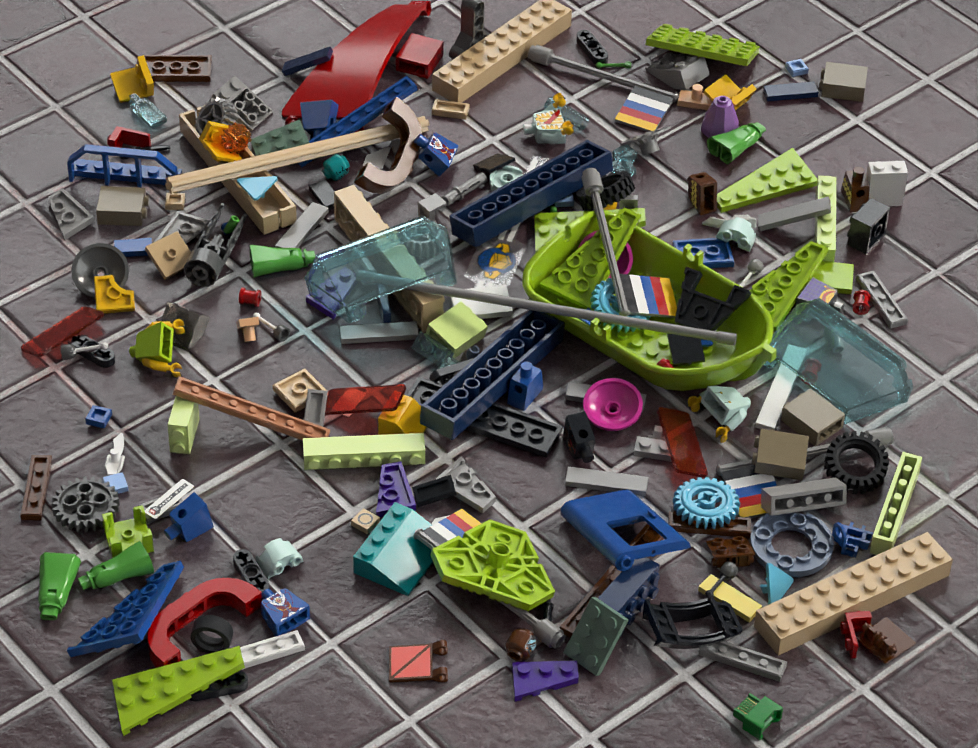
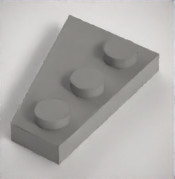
M63 188L47 197L65 240L95 222L94 216Z
M177 211L154 242L178 231L185 244H187L205 230L210 220Z
M462 456L436 478L439 479L451 475L457 493L455 497L481 513H484L496 502V496L483 481L476 477L475 471L465 464Z

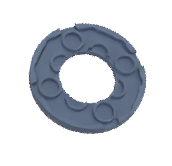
M793 512L773 516L768 513L755 523L750 537V545L755 552L754 557L765 569L766 564L771 563L789 576L799 578L814 574L823 569L831 559L834 546L832 533L826 524L809 513L804 515ZM793 530L803 533L808 537L812 548L805 556L792 558L789 555H780L778 551L776 552L771 544V540L774 535L781 531Z

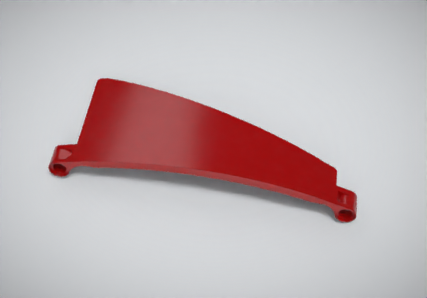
M411 1L408 5L395 4L361 24L332 49L333 53L330 61L317 65L283 108L282 117L293 115L296 118H302L300 102L333 100L339 105L336 119H342L371 100L396 46L419 16H430L432 10L431 2ZM363 126L362 128H360L359 130H357L356 132L363 131V130H364V126Z

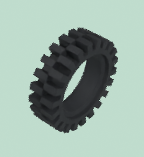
M617 171L614 174L609 173L608 176H602L603 191L600 193L603 208L607 205H613L614 202L621 201L620 199H625L627 195L634 192L635 186L628 171ZM583 186V188L577 191L576 195L583 210L593 211L592 197L585 194Z
M852 431L851 436H849L848 432L843 433L842 437L838 435L836 440L833 439L825 456L824 470L827 469V477H836L846 484L847 493L849 489H853L852 494H857L858 490H860L861 494H865L867 489L869 492H872L874 487L878 488L880 483L883 482L888 470L889 455L888 452H884L885 446L879 447L880 441L876 439L873 442V436L870 434L868 438H865V432H860L859 436H857L856 431ZM847 449L863 450L871 456L875 468L867 476H852L841 468L838 460L839 455Z

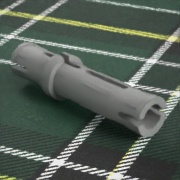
M483 172L478 173L460 186L453 187L449 193L441 198L446 202V206L457 200L460 201L466 194L486 183L487 177Z

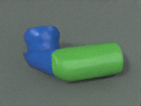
M231 216L228 222L221 225V230L225 235L228 236L233 233L240 221L239 218Z

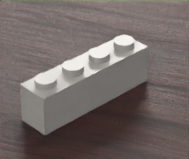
M835 477L761 488V508L773 516L846 505L847 485Z

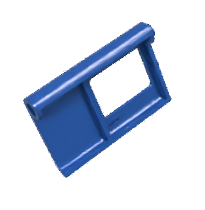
M630 490L569 500L561 507L562 517L620 571L630 569L635 559L654 557L691 548L690 543ZM645 521L665 540L630 546L611 528Z

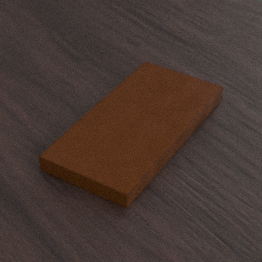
M144 55L153 82H211L212 55Z

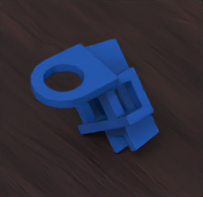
M839 522L835 523L832 536L834 541L838 542L841 546V554L856 558L859 548L868 549L873 532L866 531V526L862 525V528L859 529L853 527V522H850L849 526ZM846 548H852L854 549V552L846 550Z

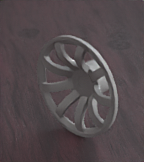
M671 126L658 128L621 142L620 146L635 143L637 146H640L642 155L660 150L657 143L659 133L671 129Z

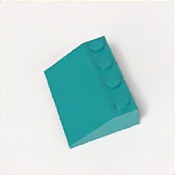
M394 502L353 556V572L409 596L433 564L430 556L432 550L418 539L415 540L414 533L418 529H423L424 531L431 527L432 524L413 509Z

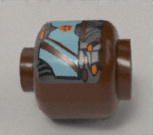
M525 628L516 629L505 643L507 655L515 661L527 660L534 651L537 641L530 630Z

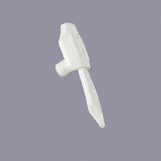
M734 215L732 219H735V217L743 218L752 224L751 228L757 227L756 218H752L749 215ZM710 216L702 224L720 228L725 219Z
M120 433L113 439L114 449H111V455L107 456L105 468L108 476L119 473L123 467L125 459L124 455L121 456L124 448L123 433Z

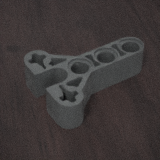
M462 0L461 31L455 44L449 51L450 58H456L490 34L484 31L485 5L481 0Z

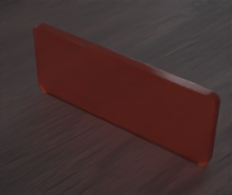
M87 306L81 307L23 344L20 348L25 353L42 357L103 318L104 313Z
M399 384L331 389L328 391L325 415L395 411L406 391V386Z
M659 407L657 413L674 470L677 473L705 478L708 472L690 414L684 411Z

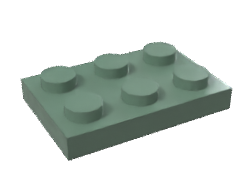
M300 119L250 139L256 156L309 143Z
M591 597L563 653L577 661V663L594 675H600L628 619L598 598Z

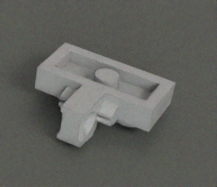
M655 425L653 435H648V438L637 436L634 456L673 462L677 442L666 441V437H662L663 426Z

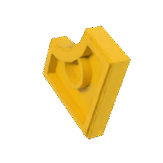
M113 275L94 276L97 314L135 311L134 291L119 287Z

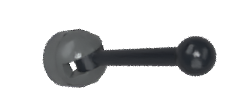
M725 562L721 566V577L711 590L706 591V597L714 595V591L724 579L731 580L737 575L738 568L734 563Z

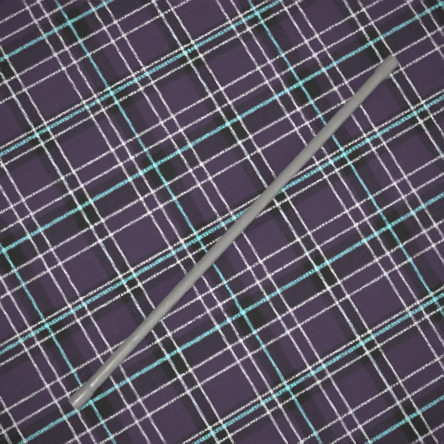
M358 270L356 275V281L361 283L379 284L586 320L598 318L600 322L716 341L722 344L735 346L737 334L710 331L377 275L371 272Z

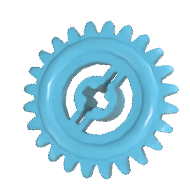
M608 278L606 281L603 280L595 286L590 298V302H592L591 308H595L594 311L619 315L620 310L617 298L613 295L615 290L611 278ZM629 315L628 317L649 320L651 316ZM611 324V330L616 324ZM617 325V332H620L622 327H624L625 333L628 332L629 328L632 332L636 330L633 327Z
M697 477V480L690 479L689 482L685 481L683 485L678 486L674 492L673 508L677 510V516L682 515V521L689 517V525L695 520L696 528L699 527L701 522L704 523L705 530L708 523L712 524L713 529L716 527V522L719 523L720 527H723L724 521L730 524V520H735L736 515L739 513L740 501L736 491L731 489L729 484L724 485V481L717 482L716 478L712 480L709 477H705V479ZM698 494V499L692 501V498ZM721 501V504L715 508V503Z

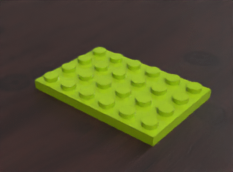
M669 24L659 26L646 38L645 44L647 46L742 66H748L759 53L760 48L754 42L746 41V43H742L736 38L723 39L721 35L713 34L709 36L702 31L694 33L682 27L675 29Z

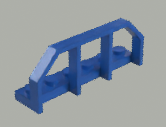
M85 144L69 156L67 161L69 182H73L75 176L105 179V185L109 186L110 180L137 182V187L141 188L143 183L165 185L167 177L182 174V169H177V166L160 152ZM85 153L100 154L103 161L78 158ZM108 155L135 158V164L109 162ZM141 159L155 160L163 167L141 165Z

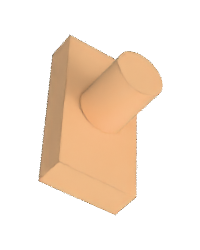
M694 84L692 91L680 90L677 106L708 110L712 101L702 93V85Z
M245 318L236 321L237 329H243L244 342L256 341L254 327L259 325V318Z

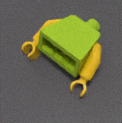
M176 319L173 323H170V321L152 322L146 329L138 332L136 335V345L129 348L130 355L133 358L136 357L144 366L152 370L161 372L171 371L174 377L181 376L179 372L174 371L176 368L182 369L179 363L168 365V363L172 362L173 332L183 334L185 330L179 326H184V322L181 319Z

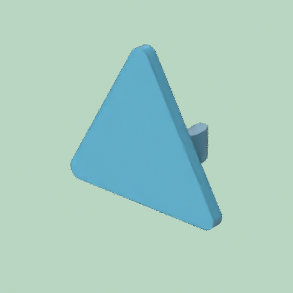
M277 176L238 178L237 183L256 201L260 197L264 198L265 192L278 179Z
M771 563L766 564L767 577L765 580L767 584L760 585L762 592L768 593V605L780 600L794 581L791 576Z

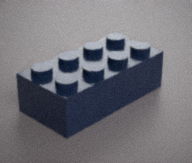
M647 557L635 559L632 567L622 571L598 597L599 600L628 619L625 628L634 622L639 612H643L645 599H654L659 592L660 564Z

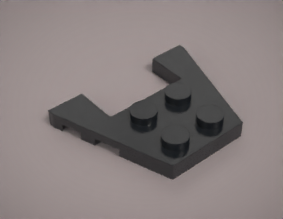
M686 267L675 323L681 326L716 331L750 297L751 292L734 285L725 302L695 291L703 275L700 271Z

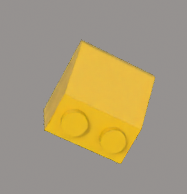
M395 392L378 417V434L424 433L427 427L420 424L421 406L414 398Z

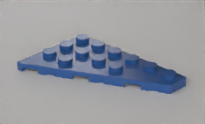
M181 560L164 564L157 569L153 575L146 579L147 584L142 589L132 591L121 603L113 608L115 612L109 618L103 617L80 637L82 641L77 646L69 647L67 649L69 656L74 657L92 652L99 653L105 649L120 648L126 644L141 642L184 569Z

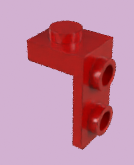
M116 126L113 133L107 138V145L109 147L121 148L123 144L143 148L151 146V139L149 133Z
M870 611L846 612L844 621L840 623L841 633L845 634L846 637L845 648L846 651L850 652L851 658H856L858 650L855 632L863 631L861 628L865 623L871 624L872 616Z

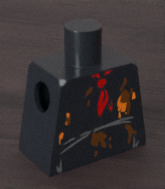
M586 412L567 415L562 438L572 458H582L584 463L593 461L595 437Z

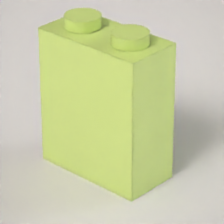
M459 302L429 323L425 335L445 355L453 360L483 339L488 326L468 306Z
M178 396L175 397L168 421L170 452L190 454L199 423L198 403Z

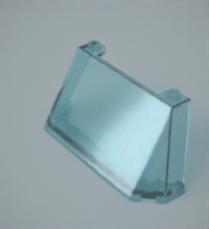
M424 216L317 254L310 271L307 272L304 278L309 295L348 323L360 320L365 316L366 302L425 280L434 278L437 285L443 286L457 284L452 247L447 228Z
M820 298L796 305L773 334L770 346L777 349L776 359L771 363L766 361L764 364L768 368H773L777 365L778 361L829 398L832 401V405L845 414L844 424L908 402L913 389L912 380H908L905 370L907 368L906 362L902 357Z

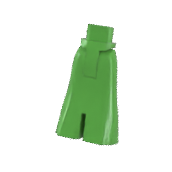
M758 122L754 124L749 123L732 131L712 136L707 140L708 150L715 157L720 156L721 161L729 164L743 151L754 145L762 136V133L766 131V128Z
M249 246L253 278L279 271L298 270L307 267L308 264L316 263L314 251L303 249L302 252L300 248Z
M138 541L112 559L94 566L90 573L89 571L85 572L86 575L78 578V581L83 590L90 587L92 589L104 588L127 578L154 574V568L149 554L141 541Z
M44 552L40 556L38 600L41 619L56 620L58 614L64 608L81 563L80 558L75 554Z

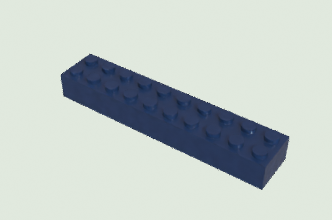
M589 140L576 145L449 215L452 235L474 247L482 245L518 223L523 222L525 219L578 191L583 187L581 177L585 169H597L600 177L613 171L611 151Z
M529 310L421 405L420 424L451 440L455 439L509 390L510 380L523 362H530L535 366L563 341L565 322L544 312Z

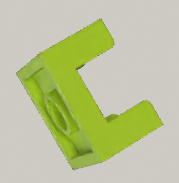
M143 505L133 508L134 519L116 523L113 521L112 512L102 514L104 533L112 558L138 541H141L147 553L154 552L152 532L147 527Z

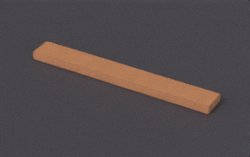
M180 376L172 394L303 440V438L329 437L330 429Z

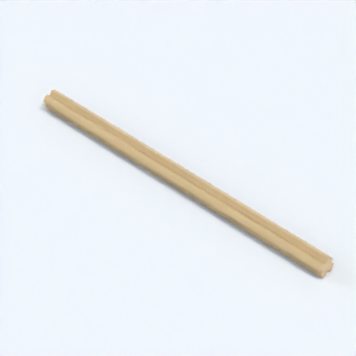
M425 116L417 117L422 133L429 131V121L425 119ZM392 124L167 177L165 185L166 189H169L170 194L399 139L400 137L396 128Z

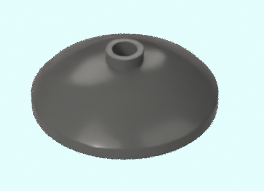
M95 243L86 246L75 256L72 263L71 273L76 287L83 294L95 298L94 276L103 272L104 276L113 275L118 286L123 288L129 276V266L126 257L118 248L110 244Z

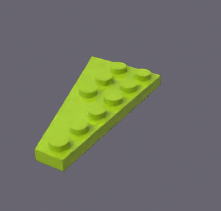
M791 148L717 194V208L723 213L817 186L818 179L794 148Z
M625 207L607 223L616 263L641 218V215ZM600 230L570 255L551 275L541 281L539 286L585 309H592V302H590L592 291L597 284H600L603 280L606 281L610 276Z
M645 208L629 209L641 215L637 226H646ZM614 209V210H607V211H610V212H613V213L617 214V213L620 212L622 209ZM590 211L535 214V252L558 231L562 230L565 233V226Z
M810 241L798 250L794 257L788 261L785 260L781 263V267L775 271L772 270L749 290L770 313L774 323L773 331L777 332L797 301V297L806 287L828 253V247Z
M240 646L113 679L112 682L123 736L130 733V729L148 723V719L156 714L162 715L192 698L191 695L199 690L203 692L209 688L211 683L218 679L224 680L245 668Z

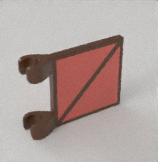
M438 640L430 644L389 646V682L424 680L447 682L448 670L446 667H439L433 670V653L446 655L448 653L447 641Z

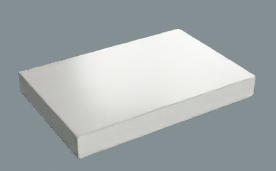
M506 285L467 289L509 297ZM450 297L453 307L462 302L479 319L513 316V309L509 306Z

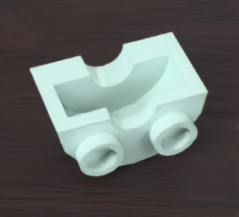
M735 217V219L723 222L716 237L725 242L734 240L738 243L739 248L750 252L755 242L756 233L751 228L752 224L743 218Z
M281 538L264 546L266 550L260 557L256 556V562L268 579L281 574L287 565L293 567L304 562L294 546L289 541H283Z

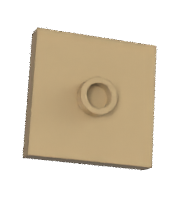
M178 231L145 247L147 254L164 280L183 271L184 265L191 254Z
M306 369L272 385L273 391L294 412L305 408L308 389L327 391Z

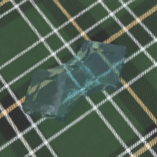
M627 144L613 150L612 156L616 163L613 165L611 173L628 171L630 176L635 175L636 168L632 163L637 159L638 152Z

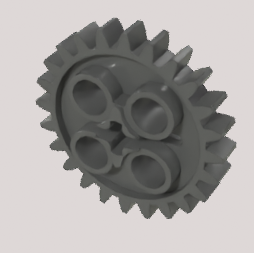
M84 476L83 481L76 478L74 483L69 480L68 486L61 485V490H56V496H53L52 510L53 516H56V521L61 522L62 527L68 525L69 530L76 527L77 532L81 528H84L85 532H87L90 527L96 531V526L98 525L103 528L102 514L112 512L113 518H116L115 512H119L118 506H120L115 487H110L109 482L103 484L102 478L95 481L94 476L90 480H87V477Z

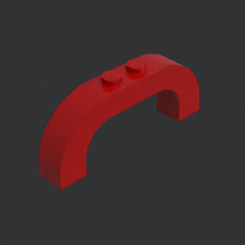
M216 578L203 582L189 592L184 593L182 597L168 604L165 609L159 612L148 629L149 654L154 666L158 668L181 661L180 649L170 642V638L212 607L226 605L237 609L245 617H248L261 607L262 592L252 584L240 579Z

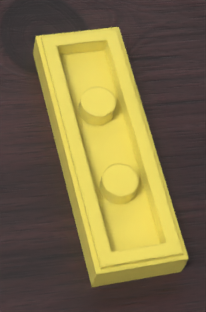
M711 574L699 585L698 591L705 595L706 591L711 590L719 579ZM722 582L714 591L713 597L715 601L722 602L724 600L730 603L735 614L747 622H750L756 616V610L762 608L761 604L725 582Z

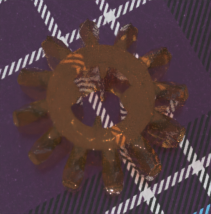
M236 122L233 125H228V129L223 130L224 134L220 136L222 140L220 143L225 150L238 154L240 151L244 152V148L249 147L248 143L252 141L251 133L247 127Z

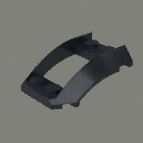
M708 595L707 598L687 603L660 602L659 605L651 604L650 600L645 599L642 619L649 620L656 637L654 646L673 649L701 648L738 636L743 631L731 604L724 600L717 602L713 595ZM712 615L719 632L700 636H684L678 634L674 623L696 620Z

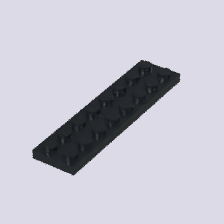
M418 377L406 396L414 398L421 406L444 385ZM493 403L465 430L547 458L561 435L563 426Z

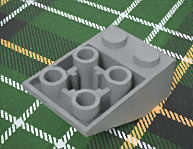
M666 53L663 55V58L651 62V65L645 68L647 72L673 89L687 90L710 75L704 57L685 55L684 53Z
M235 75L211 96L213 99L218 97L233 103L239 117L236 122L239 126L250 131L254 130L273 113V110Z

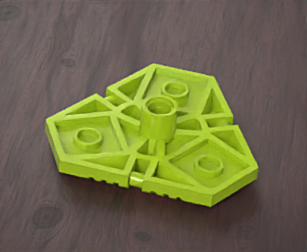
M488 520L464 532L463 538L458 535L433 548L430 555L443 582L458 588L461 587L463 590H469L472 593L475 592L478 595H487L489 599H495L507 605L510 604L518 609L529 611L553 598L555 593L543 565L537 564L539 557L527 533L493 520Z

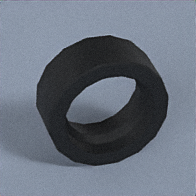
M204 615L195 620L190 639L197 649L205 653H214L230 647L234 631L232 626L223 618L214 615ZM202 631L214 632L221 638L209 637Z

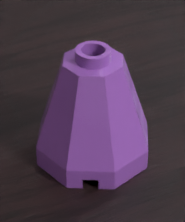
M718 96L712 101L701 125V131L708 138L738 128L739 121L732 100L726 96Z

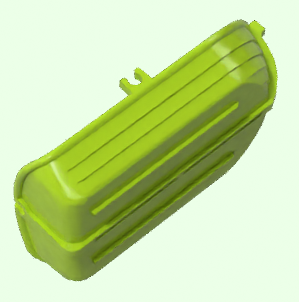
M595 210L581 215L566 225L565 233L562 230L558 231L526 263L522 284L529 300L585 309L540 287L539 284L578 249L581 241L588 234L600 230ZM604 210L606 222L608 223L616 214ZM636 226L628 241L633 254V263L628 275L670 278L677 306L681 298L682 282H684L686 267L700 271L703 275L695 291L725 302L734 285L741 287L705 266L701 250L693 256L691 253L692 245L689 243L684 246L683 252L639 226ZM752 293L716 330V332L722 331L737 334L735 346L712 341V346L702 347L705 362L693 363L690 366L687 364L673 366L667 338L669 333L645 329L638 330L637 328L634 332L629 328L628 332L625 333L624 327H622L620 332H617V325L611 330L610 323L603 326L604 322H601L599 325L600 321L598 318H594L589 326L578 318L546 313L565 322L564 329L652 384L668 390L703 389L726 381L745 380L758 372L766 361L771 363L776 359L777 349L770 346L774 323L765 306ZM651 316L649 319L651 321L677 325L675 318ZM663 358L668 359L674 368L658 366L657 363Z

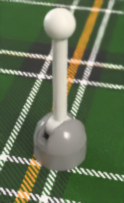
M752 259L749 262V273L741 282V287L745 285L751 275H758L764 269V265L760 260Z

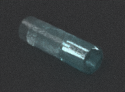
M553 97L547 99L544 106L545 109L555 102ZM567 105L557 107L560 108L563 120L570 121L572 125L581 130L587 127L589 123L588 117Z

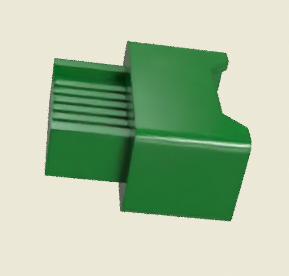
M749 693L748 697L737 708H734L733 716L743 722V730L761 740L763 738L762 732L772 722H779L781 720L783 707L766 696L760 700Z

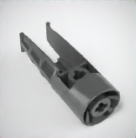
M223 203L220 204L217 213L203 231L184 265L185 276L190 282L201 287H209L216 282L238 240L247 214H243L226 247H221L224 239H222L220 234L218 236L215 235L211 242L208 241L224 207Z

